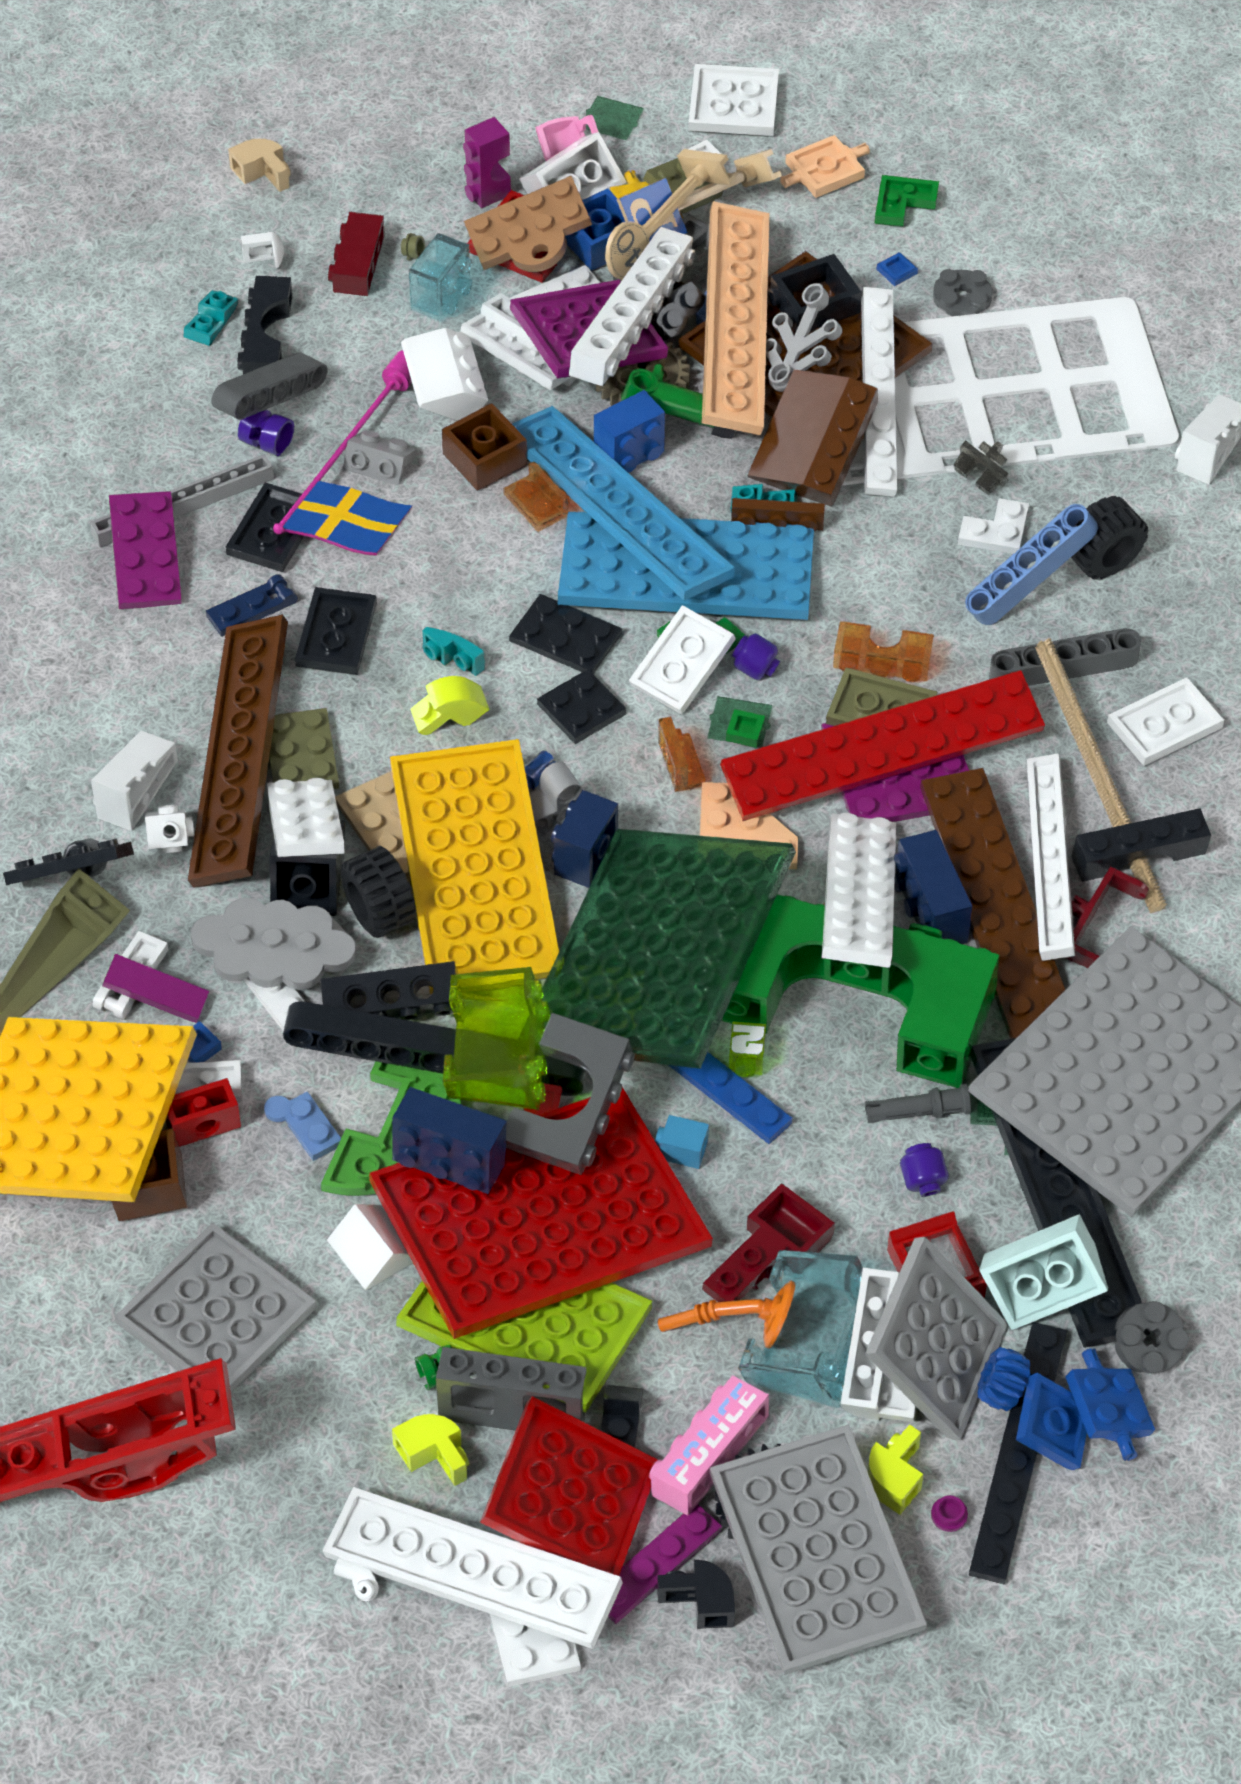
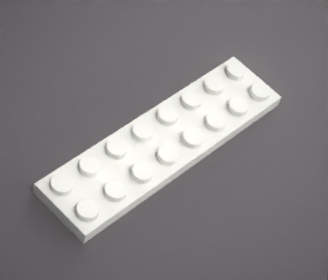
M851 813L831 814L822 958L890 968L893 944L896 822H890L880 817L873 819L862 818Z
M353 1487L322 1550L327 1558L336 1561L340 1558L369 1569L376 1575L594 1649L623 1583L621 1577L355 1487Z

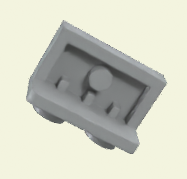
M362 431L348 440L343 468L354 473L398 485L402 481L404 467L415 459L417 448L407 446L408 443L400 439L387 440L381 438L374 431Z

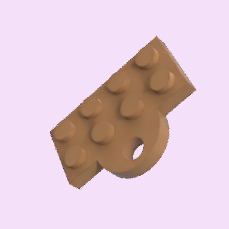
M572 176L464 221L484 270L511 259L518 268L528 272H539L554 266L560 261L566 251L567 241L565 236L592 225ZM541 251L548 252V254L541 259L534 258L536 254Z

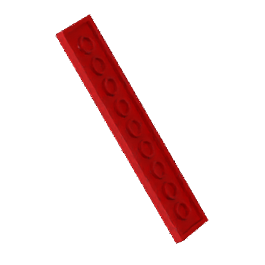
M1020 670L721 760L720 766L742 821H746L1043 731L1045 723Z

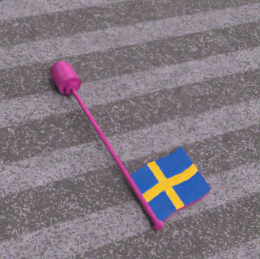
M403 350L397 352L382 372V378L386 384L385 389L281 522L274 524L273 530L276 534L280 535L284 532L308 536L351 552L376 556L413 505L389 502L350 487L321 481L347 447L348 440L356 436L391 390L406 391L411 385L412 380Z

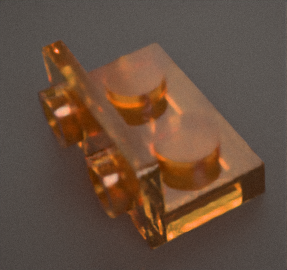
M533 461L528 464L529 475L504 487L503 494L534 529L539 532L568 517L570 499L566 492L550 479L549 474Z
M671 716L660 718L658 724V744L675 792L702 787V783L706 782L690 734H682L680 728L675 729Z

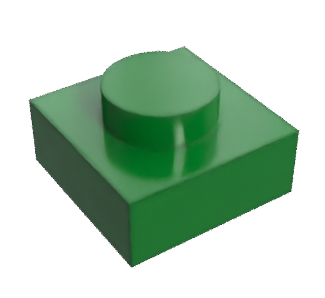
M734 709L726 731V741L757 748L765 725V716Z

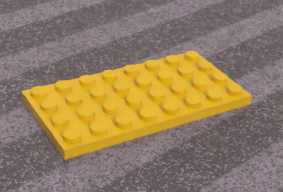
M519 739L390 756L393 783L425 965L454 961L458 969L460 990L562 976L563 969ZM428 986L430 994H433L434 989Z

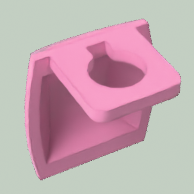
M588 115L580 120L578 116L561 117L535 127L545 161L584 137L587 124L592 134L598 132L593 115Z

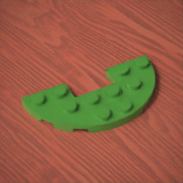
M375 1061L370 1073L371 1081L399 1089L378 1137L345 1129L321 1182V1190L327 1193L346 1196L376 1194L369 1181V1173L399 1163L392 1160V1117L409 1087L461 1104V1091L457 1076Z

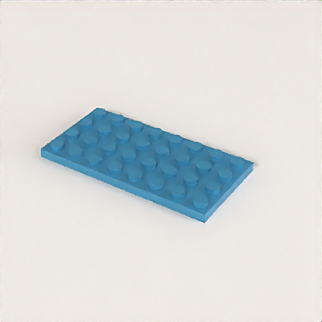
M568 512L558 589V605L678 612L683 605L695 613L808 620L814 529L806 528L803 525L786 524V527H778L771 523L745 525L740 521L680 518L735 567L734 578L684 601L588 513Z

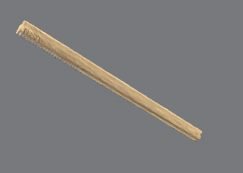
M1052 639L1041 640L1037 647H1035L1036 652L1056 694L1058 703L1063 710L1062 712L1068 726L1073 733L1072 735L1078 749L1083 756L1082 758L1088 772L1093 779L1092 781L1106 809L1105 811L1111 825L1116 827L1130 824L1132 822L1128 818L1129 815H1126V808H1123L1124 805H1121L1123 804L1122 799L1119 798L1120 795H1117L1119 792L1116 791V785H1113V778H1110L1111 775H1108L1110 774L1109 769L1106 768L1107 765H1104L1106 762L1103 761L1104 758L1100 755L1101 752H1098L1100 750L1099 746L1096 745L1097 742H1094L1095 739L1093 738V733L1090 732L1091 729H1088L1090 727L1089 723L1086 722L1087 719H1084L1085 716L1082 712L1083 710L1080 709L1081 706H1078L1080 703L1076 699L1077 696H1074L1076 694L1073 693L1074 690L1071 683H1069L1070 680H1067L1068 677H1066V671L1063 670V664H1060L1061 661L1058 657L1059 655L1056 654V648H1053ZM1147 856L1129 862L1132 873H1134V878L1140 880L1149 888L1144 900L1147 904L1146 906L1149 907V913H1154L1165 909V906L1168 904L1165 903L1166 900H1163L1165 897L1162 896L1163 893H1160L1161 889H1159L1160 886H1157L1158 883H1155L1157 879H1154L1155 876H1152L1154 873L1151 872L1153 871L1152 869H1149L1151 866L1147 862L1148 859H1145Z

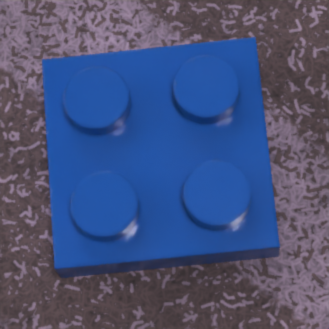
M1039 1373L1029 1376L1016 1440L1066 1469L1076 1470L1081 1468L1087 1431L1072 1393Z

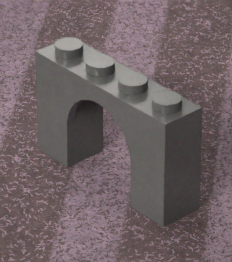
M552 1013L539 1043L544 1055L573 1064L585 1070L593 1080L591 1098L584 1109L578 1114L562 1120L547 1119L513 1107L506 1126V1149L582 1175L585 1167H590L594 1161L597 1147L594 1144L598 1134L603 1135L607 1129L610 1118L607 1112L611 1102L616 1103L622 1091L620 1080L624 1071H630L635 1053L632 1052L631 1043L627 1038Z

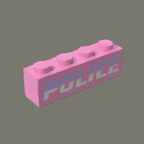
M733 1375L724 1386H718L708 1406L704 1410H699L694 1415L689 1429L684 1435H678L673 1441L670 1452L663 1460L659 1459L653 1465L649 1475L652 1496L688 1516L714 1485L710 1475V1467L734 1460L735 1456L739 1454L769 1417V1394Z

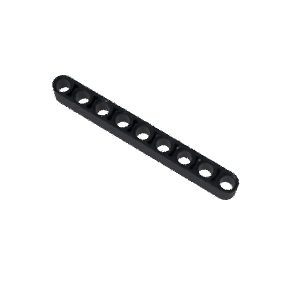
M298 1001L288 1007L283 1039L291 1046L525 1089L527 1088L528 1081L561 1086V1095L564 1096L578 1095L584 1089L586 1071L573 1064L544 1055L539 1044Z

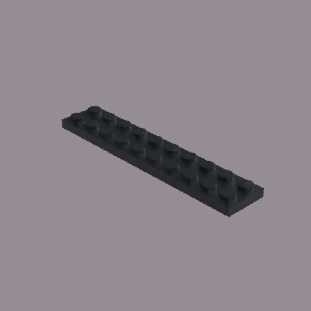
M1016 1038L972 1045L970 1057L977 1075L979 1076ZM991 1109L1038 1231L1080 1214L1095 1243L1108 1291L1068 1307L1083 1348L1117 1341V1329L1115 1330L1118 1318L1127 1308L1142 1303L1098 1191ZM1147 1329L1144 1330L1146 1336L1150 1334Z

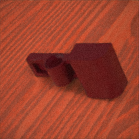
M781 1183L747 1216V1231L752 1235L703 1282L702 1290L717 1302L739 1301L751 1289L758 1290L757 1285L764 1278L769 1279L771 1277L774 1266L782 1258L801 1271L830 1242L834 1234L835 1222Z

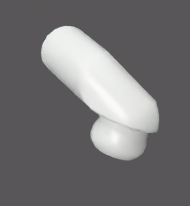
M340 1558L337 1560L334 1575L352 1580L355 1594L359 1599L363 1601L373 1600L379 1591L375 1574L369 1569Z

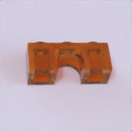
M840 621L834 649L833 668L841 669L844 672L847 667L881 677H900L908 682L927 681L934 634L903 630L901 639L896 645L881 647L876 645L870 638L871 625Z

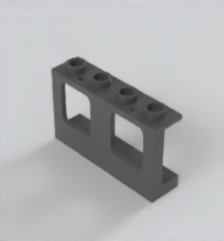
M442 1347L436 1375L438 1415L444 1416L453 1422L516 1431L525 1405L533 1396L585 1422L586 1413L583 1412V1387L587 1367ZM476 1374L478 1377L472 1379L470 1376ZM547 1384L550 1387L548 1389H544L542 1386Z

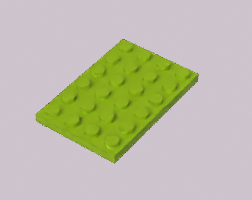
M421 1281L396 1317V1326L441 1347L450 1345L455 1349L587 1367L583 1387V1412L586 1413L652 1310V1300L614 1283H609L453 1339L425 1284ZM545 1384L542 1387L548 1389L550 1386Z

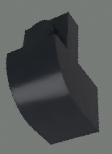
M694 1560L693 1573L670 1571L665 1575H657L658 1603L695 1602L697 1629L734 1627L735 1603L733 1586L728 1575L720 1567L708 1561Z

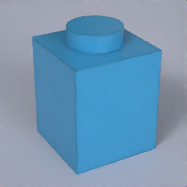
M669 1115L665 1127L659 1126L655 1142L660 1147L667 1162L700 1169L708 1144L709 1124Z

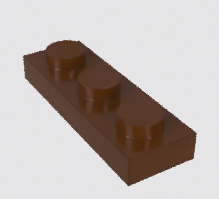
M732 498L731 521H740L745 525L771 523L777 527H786V524L803 525L806 528L814 529V531H823L825 504Z

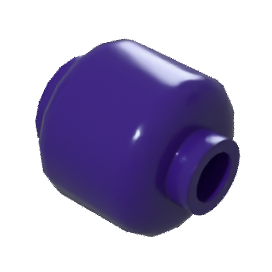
M756 633L749 637L744 635L732 654V657L735 658V668L754 680L762 679L765 674L771 677L781 662L776 659L778 647Z
M921 1143L905 1150L906 1154L900 1159V1167L907 1190L920 1192L921 1197L940 1193V1186L944 1185L949 1179L942 1150L932 1147L931 1143Z

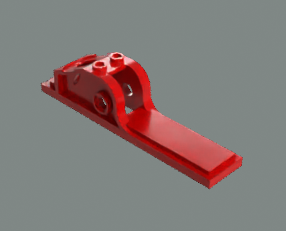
M222 1358L1 1426L0 1502L48 1488L70 1489L82 1498L95 1502L131 1498L161 1489L178 1479L179 1475L198 1464L202 1465L217 1456L214 1436L236 1430L227 1363ZM187 1420V1425L174 1428L179 1422ZM70 1443L84 1451L105 1453L86 1459L77 1458L72 1460ZM173 1451H177L175 1455H170Z

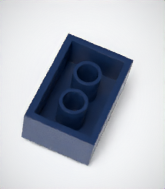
M937 830L899 839L898 853L894 854L896 865L894 888L897 893L902 892L905 897L904 908L909 918L914 917L917 924L941 930L942 939H952L959 944L968 943L972 904Z
M409 1087L392 1117V1160L399 1162L405 1167H413L430 1173L436 1178L447 1179L461 1184L470 1190H478L489 1194L505 1165L507 1120Z

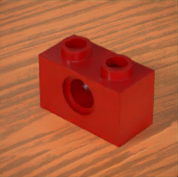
M228 1078L174 1095L165 1122L168 1129L173 1128L179 1147L241 1127L239 1106Z

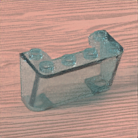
M779 1250L769 1280L776 1293L790 1280L796 1283L795 1292L783 1327L770 1349L764 1346L763 1351H761L757 1341L748 1338L738 1367L747 1383L834 1408L840 1407L863 1266L858 1256ZM784 1269V1277L782 1281V1270Z

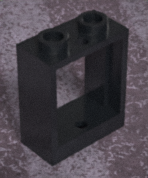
M835 254L771 276V286L768 290L769 300L773 306L778 307L781 313H786L792 319V329L795 333L807 305L801 307L792 293L814 283L825 281L835 296L829 297L826 308L818 311L811 330L822 327L827 320L834 319L840 321L861 313L862 291Z

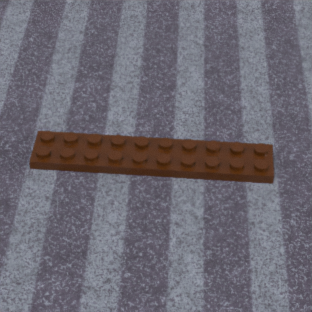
M283 614L226 627L188 874V882L193 888L253 875L288 621Z
M984 768L921 780L920 789L934 828L937 830L972 904L970 929L977 948H985L992 953L999 954L995 999L1010 1039L1017 1038L1065 991L1054 959L1045 961L1041 959L1037 912Z

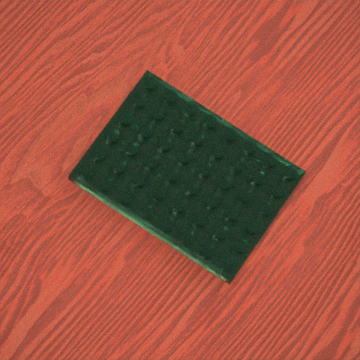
M617 829L518 1041L539 1044L550 1016L554 1013L629 1039L633 1049L632 1052L635 1053L634 1061L700 1069L796 851L792 843Z

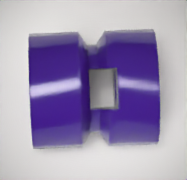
M266 409L240 420L237 435L241 442L253 447L260 446L263 451L278 457L281 456L291 443L295 426L291 419L279 414L272 415Z

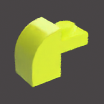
M447 676L427 684L428 695L410 708L418 733L422 735L431 734L449 719L462 726L470 725L490 710L482 687L462 676Z
M424 1414L411 1418L392 1428L393 1445L411 1472L437 1459L454 1486L467 1480L469 1460L461 1447V1429L452 1420L440 1415Z
M910 1424L902 1434L895 1433L889 1440L886 1448L875 1442L870 1452L868 1475L878 1500L899 1515L921 1491L923 1473L907 1463L919 1449L921 1432Z

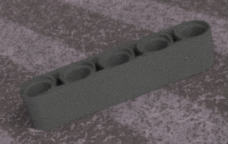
M299 352L221 383L215 389L211 403L214 408L238 420H242L317 389L325 381L328 368L324 363Z
M1123 628L1052 642L1053 648H1056V654L1059 655L1060 664H1063V670L1066 671V677L1071 679L1133 667L1139 659L1141 636L1133 629ZM1037 644L1000 650L993 654L991 658L989 680L1021 670L1028 686L1050 682L1035 647H1037Z

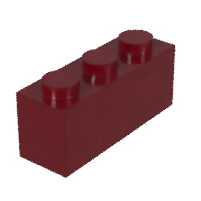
M349 212L347 222L341 224V243H336L335 264H330L328 270V281L333 283L334 293L368 296L385 237L383 215Z

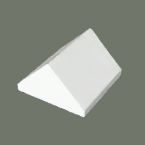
M354 1204L327 1239V1242L365 1291L413 1263L382 1205Z

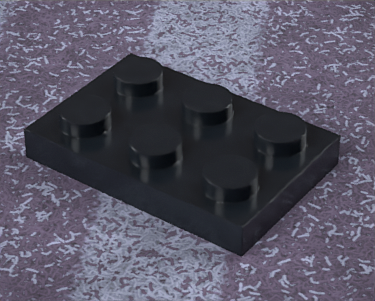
M265 482L227 543L226 555L283 572L304 536L289 532L279 535L274 532L273 526L281 522L302 493Z
M315 587L295 656L296 667L358 675L377 605L376 595Z
M539 594L509 635V641L580 672L589 669L594 674L622 635V628L571 606L558 605L557 600Z

